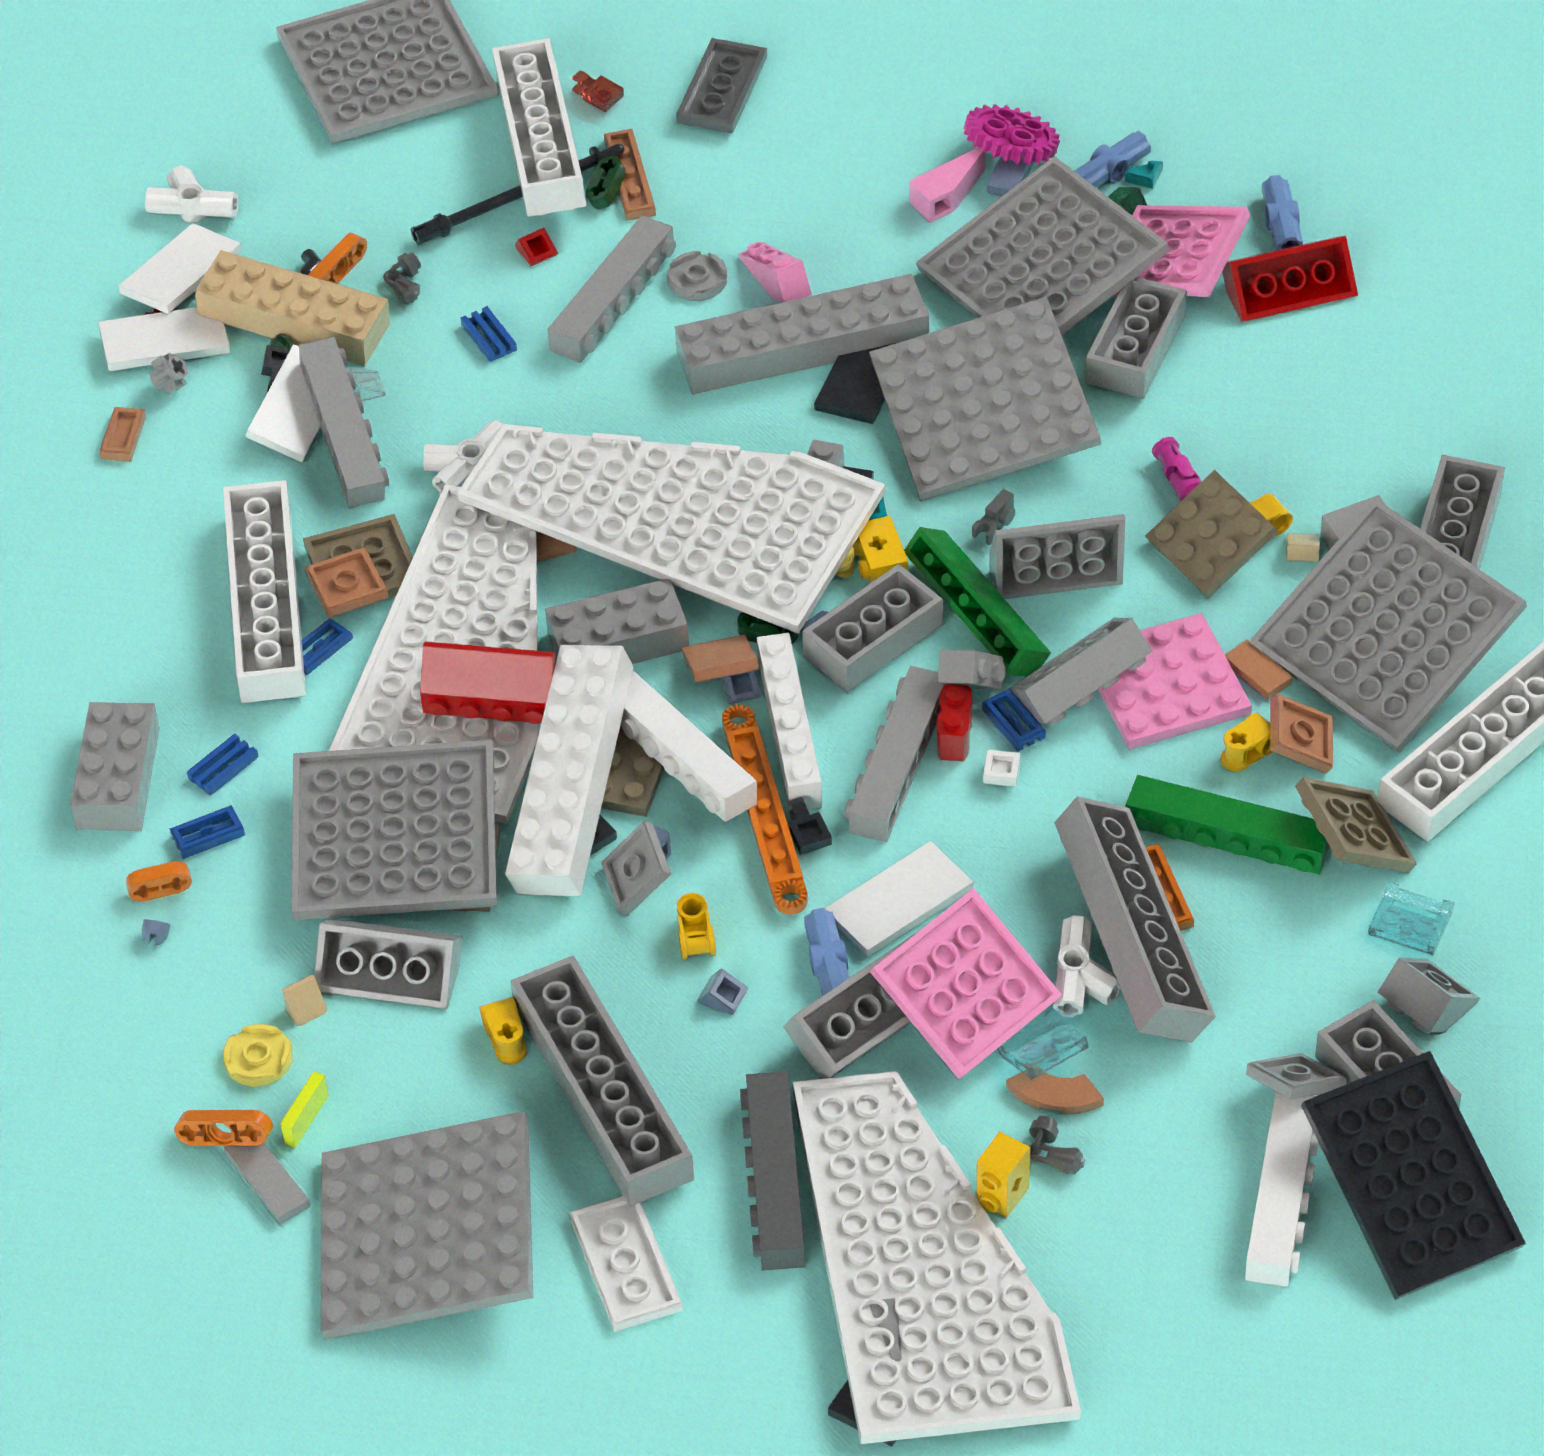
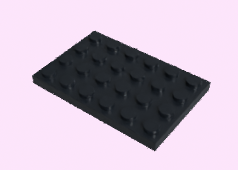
M1431 1051L1302 1103L1301 1107L1395 1300L1513 1252L1526 1244Z

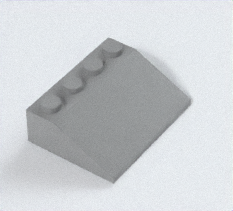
M1124 514L996 530L989 552V572L992 585L1004 599L1123 584Z

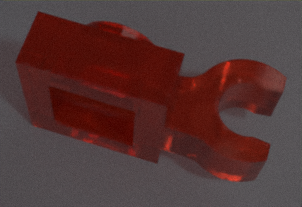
M578 71L572 77V80L578 82L572 90L576 94L583 96L584 101L605 113L624 97V88L602 75L595 80L584 71Z

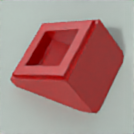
M544 227L519 238L515 243L517 251L531 267L558 254Z

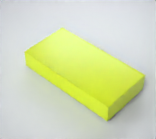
M315 1071L311 1074L282 1119L280 1125L285 1145L293 1148L297 1147L328 1098L329 1094L325 1075Z

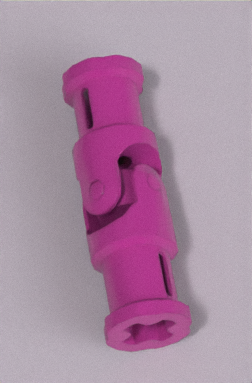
M1174 437L1162 438L1154 444L1152 454L1162 463L1163 473L1171 483L1180 501H1182L1202 481L1192 468L1189 459L1179 451V443Z

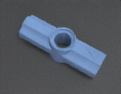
M1133 132L1111 147L1107 145L1099 146L1093 152L1090 161L1076 169L1075 172L1095 188L1108 180L1116 183L1125 176L1129 166L1151 152V145L1142 132Z
M1280 175L1270 176L1266 181L1262 182V194L1265 202L1266 226L1268 231H1272L1275 248L1279 250L1301 245L1303 240L1299 228L1298 203L1292 200L1287 180L1281 178Z
M819 908L812 910L810 914L804 916V925L810 944L809 957L814 976L817 975L823 996L850 978L847 971L848 958L844 941L839 939L833 912Z

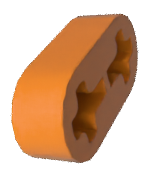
M180 861L139 869L130 873L126 878V886L130 898L139 902L184 892L192 883L187 864Z

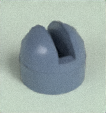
M144 919L142 925L143 940L150 944L152 937H156V945L162 944L169 935L170 924Z

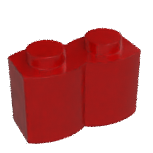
M945 684L939 696L937 754L940 760L964 761L970 749L972 691L969 685Z

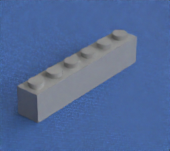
M643 215L640 216L549 326L548 339L550 351L581 363L589 353L595 350L598 341L604 334L610 332L616 319L627 311L634 297L641 294L647 281L658 273L661 264L674 253L676 242L672 226Z
M335 337L299 344V364L348 508L385 500V487L389 486L388 474L385 467L380 468L378 462L381 461L377 443H371V425L368 419L363 420L364 407L360 395L355 396L353 390L356 389L352 371H346L347 357L344 348H338Z
M910 666L906 677L899 679L896 690L897 698L895 702L890 701L887 708V722L885 726L880 725L877 731L875 750H869L865 763L866 771L864 775L859 774L856 781V795L854 799L847 801L844 817L849 821V833L884 842L888 841L937 724L939 696L941 689L945 685L938 683V672Z

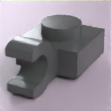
M1003 489L985 508V515L973 524L972 537L976 538L979 533L986 532V544H992L995 531L1001 530L1004 525L1008 526L1015 516L1013 493Z

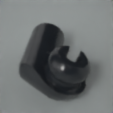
M312 249L305 250L301 255V259L305 263L300 270L301 274L308 275L321 261Z

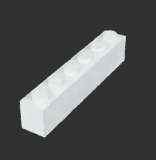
M789 633L757 637L758 665L789 811L792 810L789 800L798 797L803 798L807 809L821 808V778Z
M633 671L620 724L625 735L630 739H634L642 746L649 757H654L669 775L675 776L690 794L697 796L711 813H715L724 822L757 805V781Z
M1275 1091L1246 1261L1245 1281L1288 1287L1290 1273H1298L1300 1252H1294L1295 1243H1303L1305 1223L1299 1222L1300 1214L1307 1215L1310 1193H1305L1304 1188L1305 1184L1312 1185L1315 1164L1309 1163L1310 1155L1317 1156L1319 1144L1301 1105L1304 1101L1318 1095L1290 1100Z

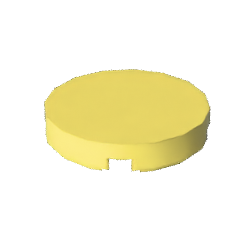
M267 1024L248 1025L241 1028L242 1032L236 1036L233 1034L228 1038L223 1048L224 1066L229 1076L239 1084L251 1087L267 1086L280 1080L288 1072L292 1064L291 1042L275 1026Z

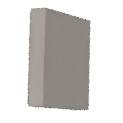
M643 821L601 862L618 911L627 916L671 875L655 828L652 823Z
M1302 1053L1247 1063V1076L1290 1100L1320 1095L1346 1085L1347 1081L1345 1076Z

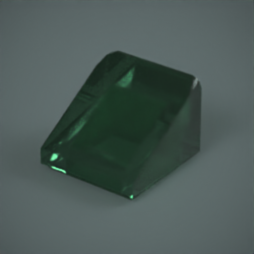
M1118 187L1108 196L1131 215L1134 213L1137 205H1147L1140 188Z

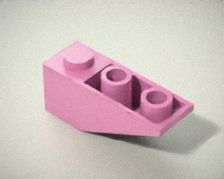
M983 147L966 152L909 181L910 204L929 223L954 212L985 171L986 153L982 152Z
M764 242L753 243L747 247L748 250L738 254L740 260L773 300L782 303L812 295L802 260Z

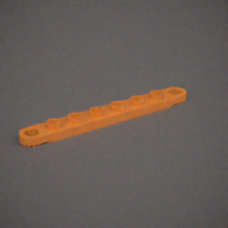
M735 704V706L731 705L722 714V727L731 758L757 781V805L748 809L747 813L774 905L778 911L784 914H797L806 908L808 893L753 710L749 706L744 707V704H741V706H738V704ZM736 717L746 719L745 723L743 722L739 726L736 723L733 725V722L730 723V721ZM788 893H794L799 896L798 900L796 899L794 903L793 901L789 903L788 900L785 902V899L782 900V897Z

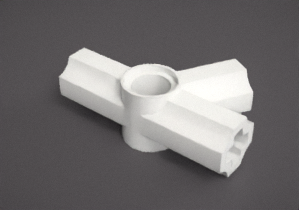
M183 165L172 168L170 174L167 175L170 188L148 187L145 193L146 212L181 215L184 221L190 223L201 221L206 216L236 218L238 213L239 199L236 192L203 190L201 185L197 183L192 170L185 168Z
M497 420L489 422L474 438L463 440L458 445L425 444L424 471H440L432 479L433 487L437 489L439 494H441L445 484L462 487L503 426V423Z
M1072 915L1070 918L1063 919L1055 987L1062 996L1053 1003V1011L1059 1013L1061 1017L1073 1018L1078 1014H1082L1085 993L1107 1006L1115 1001L1121 991L1116 975L1089 958L1093 923L1084 916Z

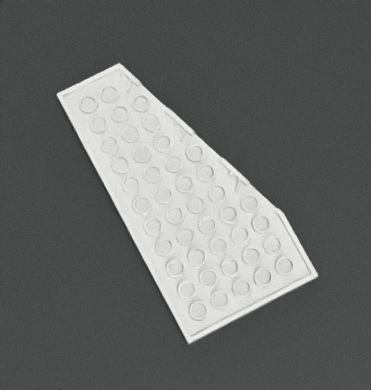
M503 424L457 494L458 500L657 579H670L675 586L799 634L884 496L886 488L885 484L797 451H791L790 455L740 450V446L701 442H692L691 445L642 441L641 437L594 432L593 436L543 432V428Z
M445 484L329 751L492 740L494 748L495 821L508 824L532 764L539 735L538 724L485 718L470 719L449 715L436 716L423 713L420 697L422 650L424 641L538 651L537 531L459 501L457 493L461 487Z
M898 1072L793 1082L792 1092L860 1444L1080 1420V1404L1059 1317L1055 1312H1051L1026 1274V1267L1001 1229L995 1227L971 1190V1184L947 1147L945 1145L942 1146L917 1108V1101ZM895 1298L896 1301L895 1311L899 1320L902 1354L900 1361L893 1360L889 1353L894 1346L893 1334L888 1329L878 1327V1324L885 1321L888 1316V1306L882 1299ZM870 1304L880 1305L884 1309L883 1315L879 1318H874ZM882 1334L890 1339L888 1346H886Z

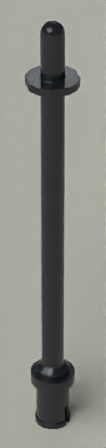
M615 144L601 151L596 146L590 147V156L578 160L581 172L592 167L596 168L598 162L607 156L613 155L618 157L622 155L625 151L622 144ZM519 185L449 216L438 213L433 216L432 220L411 227L410 231L413 240L419 246L440 235L441 237H446L450 234L452 227L522 198L521 186Z

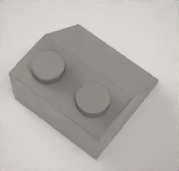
M1398 958L1377 992L1387 999L1385 1004L1390 1009L1399 1014L1406 1013L1413 1019L1412 1024L1427 1034H1430V1032H1446L1480 1000V997L1428 959Z

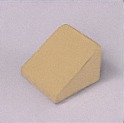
M1287 533L1286 560L1319 561V534Z
M313 975L282 989L286 1011L297 1026H301L327 1012L322 994Z

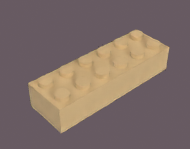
M220 250L195 290L197 314L297 346L335 337L338 348H344L347 361L364 366L390 325L387 298Z

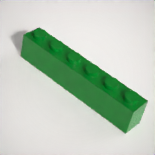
M919 527L904 549L906 556L990 654L1003 657L1005 671L1008 675L1026 677L1043 666L1051 654L1049 649L944 530Z
M1141 775L1136 776L1125 807L1130 808L1137 828L1140 831L1145 830L1165 835L1172 839L1196 843L1203 847H1212L1231 852L1235 855L1260 859L1267 863L1295 868L1302 872L1320 875L1330 847L1324 835L1318 831L1313 818Z

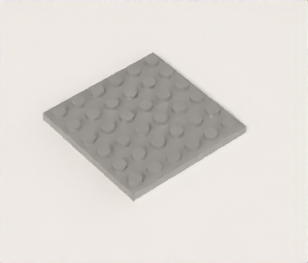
M368 0L276 27L277 36L332 144L498 96L497 85L450 0Z
M1054 156L916 262V265L921 273L977 318L1047 296L1060 333L1063 335L1170 252V249L1165 240Z
M1047 296L869 352L920 501L1102 445L1100 435Z
M1375 498L1252 637L1249 643L1270 657L1296 680L1400 753L1526 609L1527 604L1521 597Z
M492 740L293 753L291 903L293 920L497 906L494 748Z
M524 1111L322 1153L321 1334L325 1340L534 1298L528 1117Z

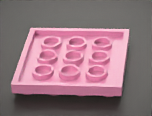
M1137 205L1132 216L1165 240L1170 249V252L1137 277L1187 290L1186 296L1209 297L1250 218L1248 207Z
M1202 613L1140 630L1153 651L1145 656L1146 663L1133 671H1130L1128 668L1118 675L1120 680L1106 689H1103L1102 686L1098 688L1128 749L1252 714V705Z
M974 888L870 971L959 1080L1062 996L1060 991Z

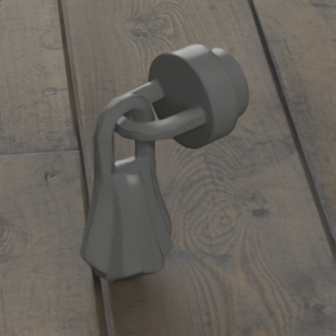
M413 252L400 255L398 262L383 275L384 281L393 288L398 300L404 301L406 304L413 303L420 294V285L405 278L406 275L410 278L418 273V269L421 268V263ZM401 267L403 272L399 273L396 269Z
M1039 1116L1037 1120L1032 1121L1029 1133L1035 1138V1142L1029 1145L1030 1159L1051 1165L1065 1174H1076L1084 1167L1085 1159L1083 1158V1153L1077 1147L1061 1148L1045 1145V1143L1055 1142L1059 1133L1058 1124L1054 1119L1048 1116ZM1042 1150L1048 1151L1046 1157L1039 1156Z

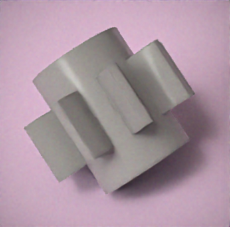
M168 353L163 357L159 356L151 362L155 369L149 374L151 382L156 388L166 390L169 394L173 390L177 391L187 384L183 379L188 374L187 366L180 357H172L171 353Z

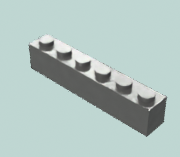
M788 1071L746 1074L747 1088L740 1089L741 1110H748L749 1117L742 1118L744 1139L751 1138V1146L745 1147L746 1168H753L754 1171L753 1176H747L748 1196L756 1197V1205H750L751 1227H758L759 1235H752L753 1256H761L762 1271L805 1267L804 1241Z

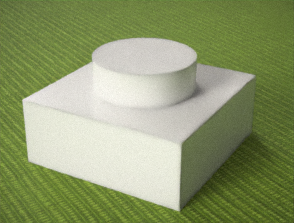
M987 750L983 783L1016 787L1021 753Z

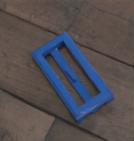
M488 306L482 308V313L480 314L477 311L472 312V317L469 319L466 315L460 317L462 327L489 362L517 351L516 342ZM477 324L497 351L494 352L474 325Z
M329 618L302 639L303 651L313 644V648L303 655L305 675L310 674L353 639L352 633ZM331 629L334 630V632L331 633V634H330L328 637H326L324 640H323V639H319V638H321L324 634H326L329 630H331Z
M1010 689L982 702V711L1017 752L1023 750L1024 744L1028 746L1033 745L1036 738L1040 741L1045 739V729ZM1003 700H1005L1010 705V707L1028 726V728L1031 730L1030 732H1028L1023 727V725L1018 721L1017 716L1005 706V704L1002 702Z
M234 733L187 771L188 779L211 796L259 757L258 751L254 747L249 748V744L245 740L241 742L239 736ZM241 753L243 754V755L240 756L237 760H235L232 764L229 765V763H230L231 761H233L236 757H238ZM216 773H219L217 776H215L213 779H211L208 783H206V781H208V780H209L211 777H213Z
M232 805L170 828L171 837L175 841L177 849L180 850L182 859L245 836L244 828Z

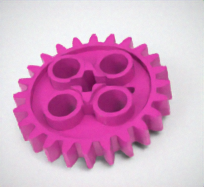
M993 104L992 108L987 105H983L982 108L975 107L974 111H969L964 124V134L968 135V141H974V147H983V153L991 152L994 158L1001 156L1005 162L1009 159H1013L1016 164L1024 161L1027 165H1030L1031 161L1037 164H1041V161L1047 162L1055 156L1060 140H1058L1060 135L1055 133V128L1049 127V122H1041L1040 116H1030V111L1022 113L1018 107L1015 110H1011L1007 105L1004 108H1000L996 104Z

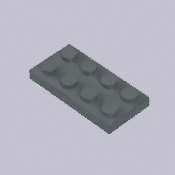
M711 38L676 113L677 123L733 134L767 59V48Z

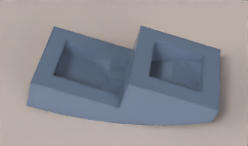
M1000 157L988 182V193L1000 196L1006 194L1028 177L1033 161H1031L1030 165H1027L1024 161L1016 164L1013 159L1005 162L1003 157Z

